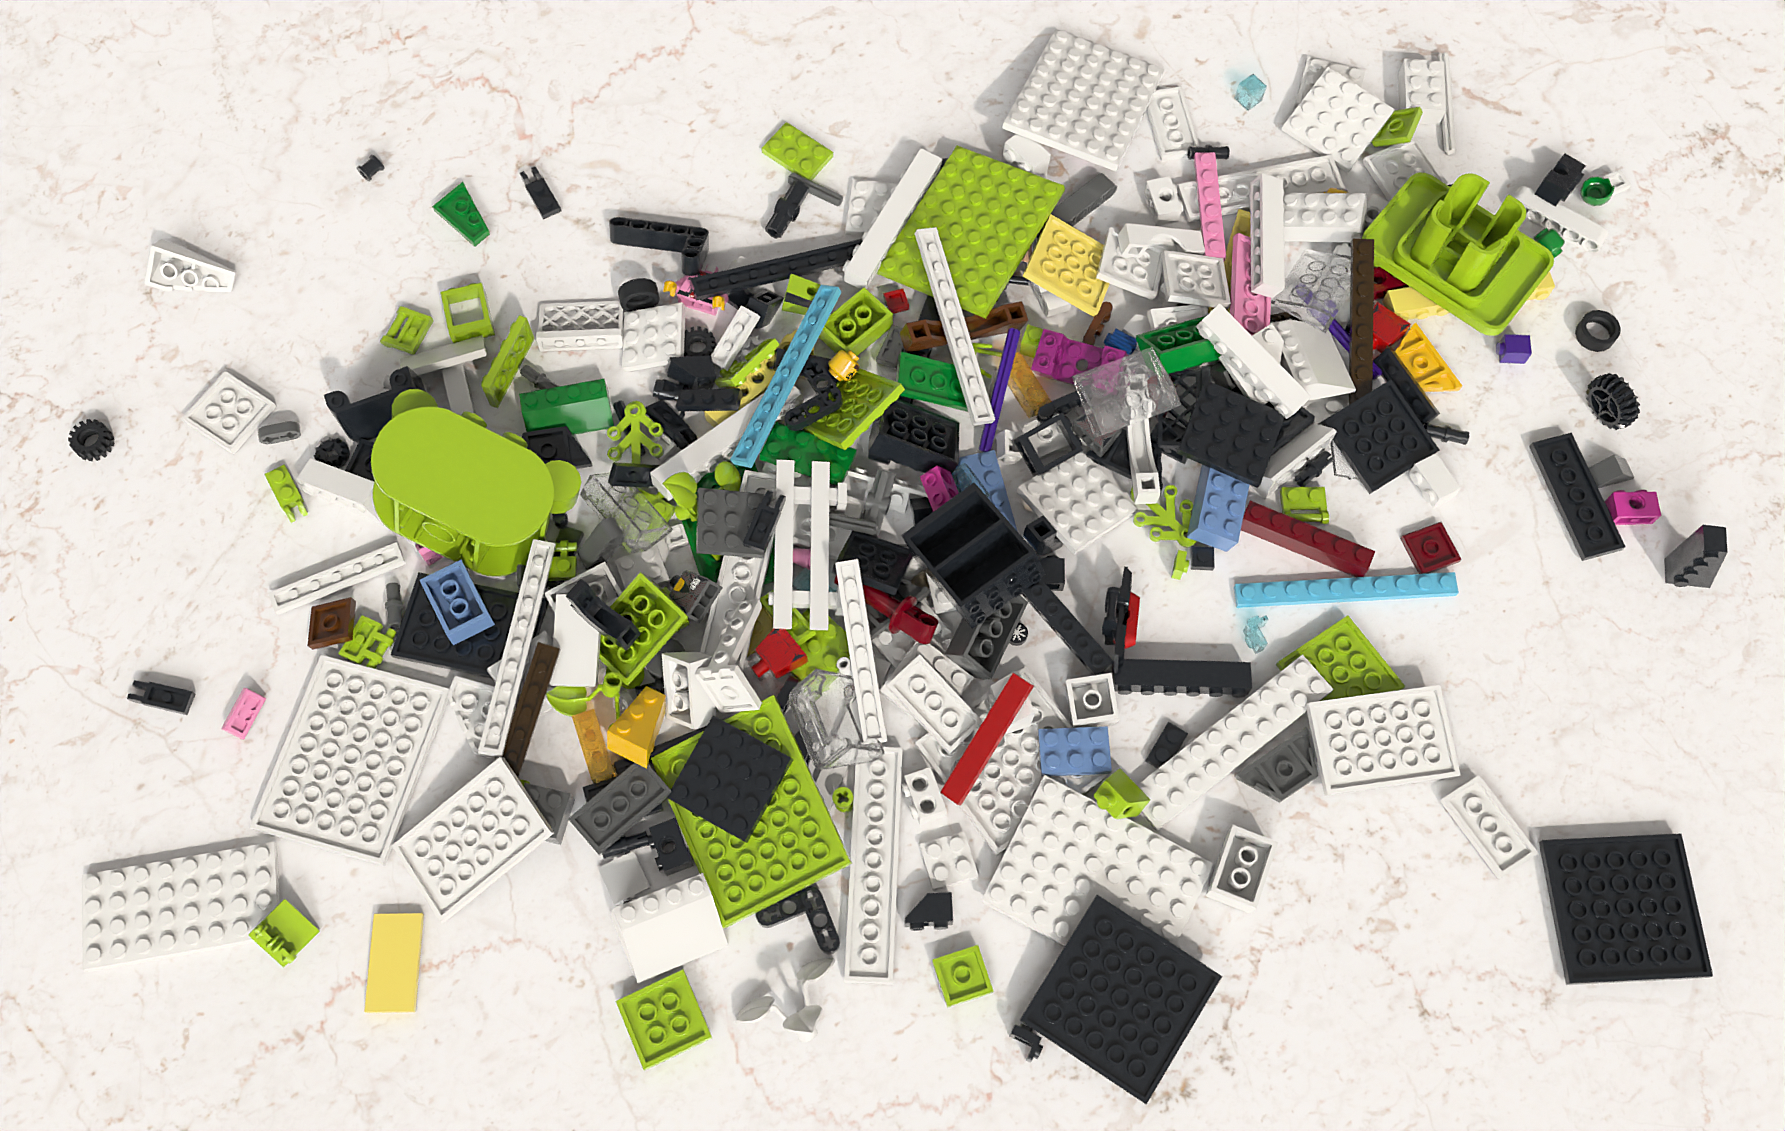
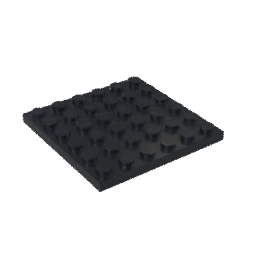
M1682 833L1541 840L1539 842L1566 985L1713 977Z
M1096 895L1024 1011L1020 1021L1147 1105L1222 976L1101 896Z

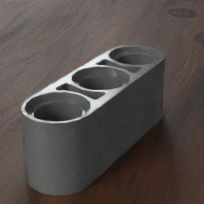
M614 517L601 521L579 549L578 556L586 570L603 562L607 563L624 541L625 535Z

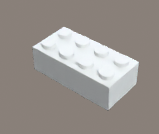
M1284 193L1283 195L1284 241L1351 242L1353 238L1361 239L1367 214L1366 193Z

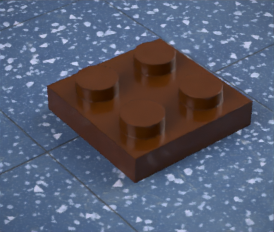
M349 597L311 607L307 646L314 650L352 641L356 601Z

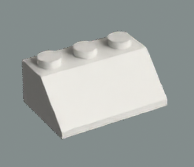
M700 652L662 653L666 719L695 730L707 726L712 716L716 717L715 704L695 676L698 668L709 666L712 656Z

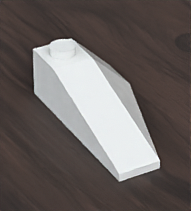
M161 239L151 245L145 284L164 291L205 290L206 292L233 291L236 271L183 246Z

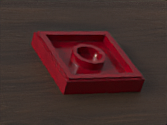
M1442 522L1408 533L1400 538L1419 574H1429L1459 563L1462 560Z

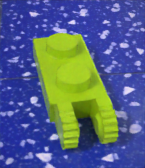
M285 465L264 474L279 505L291 523L296 521L295 515L291 511V508L298 506L303 516L308 515L303 504L304 500Z

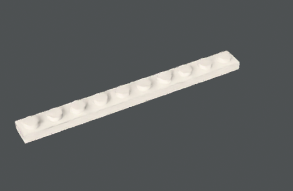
M937 228L917 229L915 237L972 425L993 423L995 417Z
M533 539L478 749L480 754L503 757L556 548L555 543Z

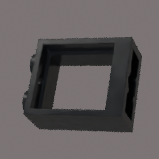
M1063 413L1013 440L1033 477L1047 472L1083 451L1081 439L1073 433L1071 421ZM1057 422L1072 451L1044 466L1029 437Z

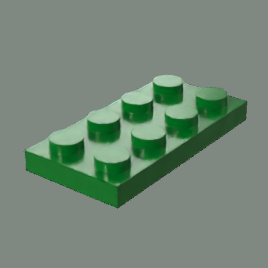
M905 352L899 354L895 382L901 383L905 389L900 396L968 412L953 364Z
M776 422L760 453V460L776 465L777 460H794V472L812 477V461L830 462L829 484L838 486V483L844 482L856 457L857 449L848 447L844 450L819 439L813 434L801 430L792 431L787 428V425Z

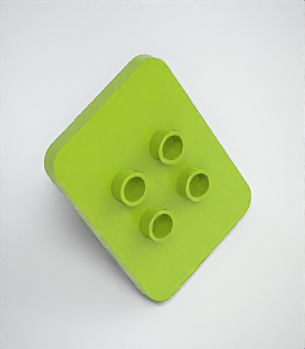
M1428 173L1413 174L1365 230L1361 239H1374V263L1480 333L1488 336L1499 335L1505 330L1553 267L1554 257L1546 247L1518 230L1526 218V209L1516 198L1508 194L1495 215L1478 205L1490 184L1489 181L1481 176L1472 173L1463 174L1450 187Z

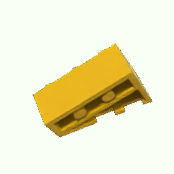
M646 686L607 730V749L647 768L656 737L659 734L665 716L666 695Z

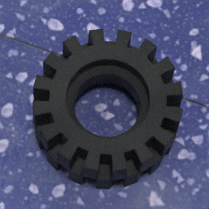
M697 326V330H694V327H690V332L687 329L685 330L684 357L709 356L713 354L717 345L711 331L708 332L707 328H704L702 331L700 326ZM695 342H702L706 347L701 352H692L690 345Z
M86 419V424L81 421L79 422L81 426L77 427L75 425L73 427L75 432L70 431L69 433L71 436L68 437L69 446L83 460L93 461L94 458L98 461L101 460L99 456L102 455L105 458L107 456L105 452L112 451L109 446H114L115 443L112 441L115 440L114 436L101 421L99 422L94 419L92 422L91 419ZM95 434L99 435L98 440L90 446L84 445L88 437Z

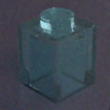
M1252 74L1239 83L1234 99L1249 111L1263 100L1267 86L1257 76Z

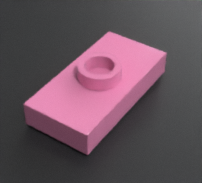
M243 688L221 729L240 739H245L266 698L248 688Z

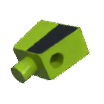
M791 274L782 311L805 315L821 284Z

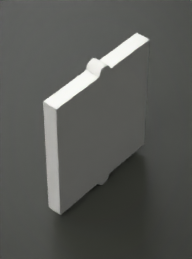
M634 850L619 858L614 857L613 861L598 867L614 905L629 898L635 899V895L651 888Z

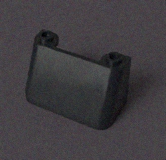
M406 366L395 370L390 375L389 380L392 390L354 403H350L348 396L342 391L324 394L327 407L346 435L352 441L359 443L361 438L366 440L377 438L383 427L392 420V404L401 392L409 389L425 391L421 377Z

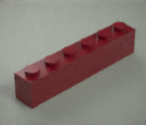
M1251 500L1244 512L1241 531L1356 578L1365 576L1376 552Z

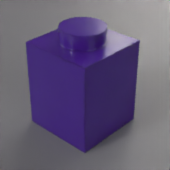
M1504 334L1496 345L1499 363L1525 364L1532 354L1530 335Z

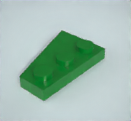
M463 182L432 206L433 210L474 247L490 235Z

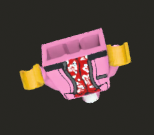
M708 264L705 271L701 270L696 276L685 275L676 282L665 281L663 292L669 291L672 297L677 293L679 303L682 302L688 308L714 316L717 314L718 307H721V310L724 311L725 304L729 299L728 294L697 301L695 299L690 278L718 272V267L713 264Z

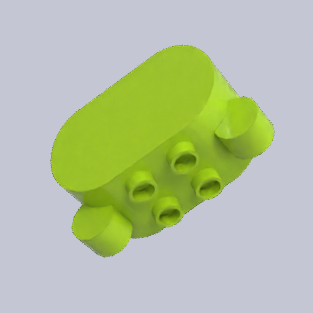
M409 389L401 392L392 404V420L378 434L371 455V468L375 479L373 503L381 522L391 531L454 562L462 560L466 568L482 575L492 577L505 576L517 572L518 564L526 566L533 539L545 541L551 513H565L577 503L581 487V477L576 467L561 460L550 461L544 464L534 452L527 449V442L520 436L511 432H504L500 436L486 429V422L474 413L465 411L460 416L448 409L439 408L434 397L425 391Z

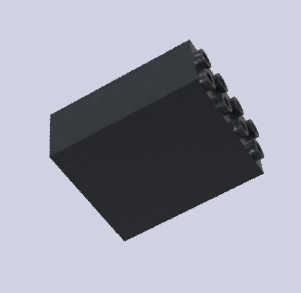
M975 483L969 485L901 535L914 559L971 628L982 624L987 617L995 611L1001 610L1006 603L1020 596L1025 589L1039 582L1046 575L1034 549Z

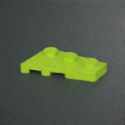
M775 338L764 340L745 356V362L741 361L736 365L734 364L729 368L730 374L725 378L719 376L715 380V384L719 388L741 386L747 380L745 377L750 372H756L761 367L760 363L764 359L772 357L776 353L775 349L780 344Z

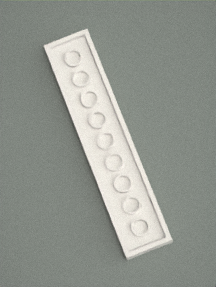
M744 471L740 492L762 493L765 496L768 490L771 491V488H776V475ZM771 501L769 507L774 508L776 505L775 501ZM775 530L763 558L724 555L717 584L723 588L711 605L700 653L712 656L713 658L739 603L746 600H760L775 539ZM753 628L735 663L738 665L742 673L744 671V666L748 654Z
M1301 655L1139 783L1137 786L1151 799L1141 813L1153 828L1158 831L1307 712V703L1322 700L1333 691V688L1311 663Z
M856 746L851 861L853 864L850 865L844 982L893 984L903 748Z

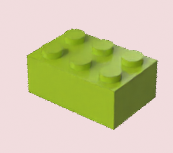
M864 287L829 316L819 338L836 354L840 350H844L847 353L851 350L858 356L893 325V313Z

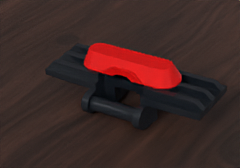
M1125 566L1121 587H1109L1107 589L1105 599V613L1107 615L1102 625V635L1105 637L1104 644L1115 645L1114 673H1118L1123 668L1125 649L1136 645L1140 597L1131 592L1132 572Z

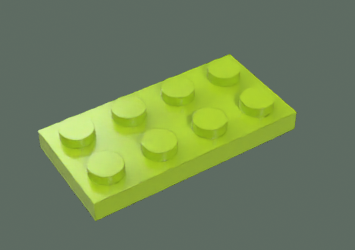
M521 315L518 316L516 322L511 324L508 337L502 341L497 357L493 358L488 374H485L481 381V387L490 406L495 408L499 407L535 339L528 319Z

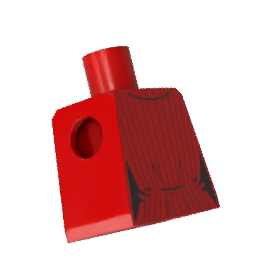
M1378 302L1373 308V350L1375 349L1382 353L1388 347H1392L1406 334L1411 324Z
M774 628L756 647L755 651L760 660L750 668L758 678L767 671H770L777 679L806 664L808 658L786 629Z

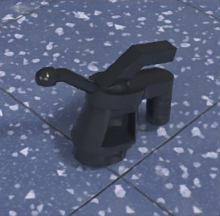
M667 374V377L676 380L675 378ZM656 379L653 397L658 398V400H674L677 402L680 390H684L685 385L681 382L676 384L666 379ZM680 412L679 417L684 418L685 412Z

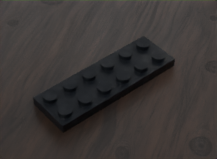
M1572 432L1531 443L1529 446L1581 560L1584 561L1622 551L1626 546Z

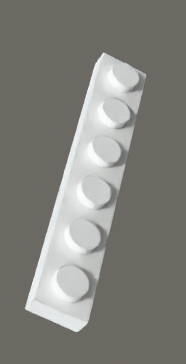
M395 542L268 594L275 613L279 615L406 563L398 543Z

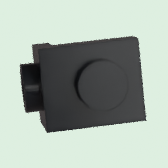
M1021 1023L1020 1026L1014 1025L1009 1037L1031 1047L1026 1059L1027 1062L1031 1063L1033 1058L1038 1060L1043 1049V1045L1039 1044L1042 1037L1034 1034V1030Z

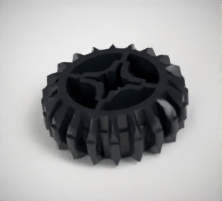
M1607 373L1594 378L1587 385L1588 390H1586V394L1588 396L1586 399L1590 403L1588 406L1592 408V413L1597 416V419L1601 420L1602 425H1607L1609 429L1618 430L1630 426L1638 418L1640 413L1638 408L1640 403L1636 400L1638 396L1634 394V389L1630 388L1629 382H1624L1623 377L1619 378L1617 374Z

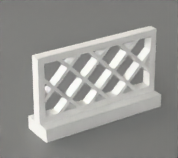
M620 301L540 304L538 332H536L539 351L623 348L624 309H622ZM611 308H619V311L613 316L607 312ZM590 309L598 311L592 317L586 313ZM569 310L577 311L571 318L565 314ZM545 311H555L556 314L548 318L545 315ZM602 315L608 318L603 324L596 321ZM581 316L585 317L587 321L579 325L576 322ZM560 317L567 320L560 326L555 323ZM592 323L598 327L596 329H585ZM612 323L618 326V328L607 329ZM571 324L576 327L575 330H564ZM550 325L555 328L554 331H544Z

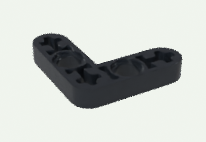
M815 358L808 359L802 369L817 396L796 406L785 414L784 419L789 430L799 431L838 410L843 405L841 392L821 362ZM813 367L814 369H816V376L814 375L812 370H809L810 368ZM820 381L828 382V385L824 388L817 387ZM831 393L836 401L829 400L828 394ZM813 406L820 408L817 413H809L808 410Z
M816 887L804 888L756 913L757 922L763 928H771L806 914L818 946L823 953L828 955L834 954L840 947L839 936L822 893ZM812 892L813 896L818 895L815 899L817 907L819 908L822 905L823 909H816L810 914L809 910H813V906L810 901L806 902L805 899L808 898V893ZM787 901H793L796 904V910L791 914L783 911V905ZM778 905L779 912L782 915L781 918L778 919V914L771 916L770 922H767L765 919L761 920V917L764 916V911H768L769 914L776 912L774 907ZM818 914H823L827 917V923L823 927H818L813 922L814 917ZM830 927L832 928V931H827L829 938L836 940L833 943L832 949L822 945L825 943L824 934L822 933L818 936L817 932H824Z

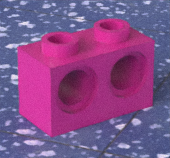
M936 466L920 476L933 512L959 494L952 474L948 470Z

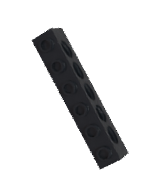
M1042 579L1023 591L1021 595L1093 676L1101 674L1114 662Z

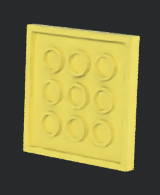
M1050 214L1022 276L1093 317L1098 314L1110 284L1096 278L1104 245Z

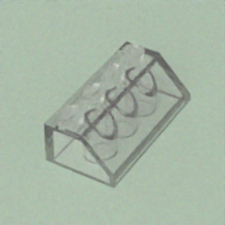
M610 473L590 475L580 496L601 521L610 517L616 519L625 535L622 545L630 554L647 551L672 532L673 528L637 487L611 486L608 483Z

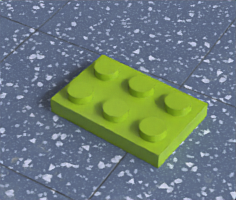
M788 122L761 148L762 153L790 172H794L811 181L834 157L831 150Z

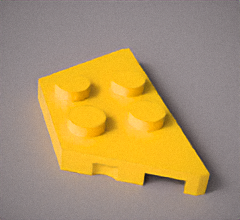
M1414 323L1395 350L1396 354L1424 392L1459 391L1463 385L1417 323Z

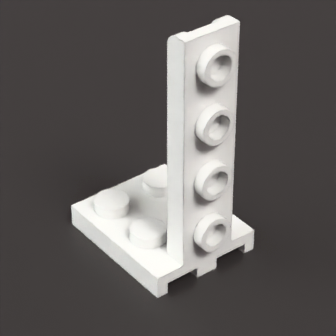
M759 599L746 600L739 603L709 666L698 668L695 676L720 713L759 710L762 704L738 665L735 664L762 609Z

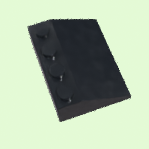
M897 399L873 422L869 436L868 452L912 468L915 471L926 473L939 466L950 471L952 474L959 464V422Z

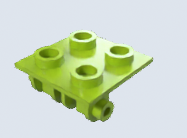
M284 899L248 936L284 968L288 963L290 964L296 959V955L320 931Z

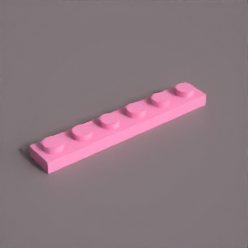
M1215 152L1195 153L1194 165L1200 225L1205 248L1203 255L1223 258V261H1225L1226 250Z

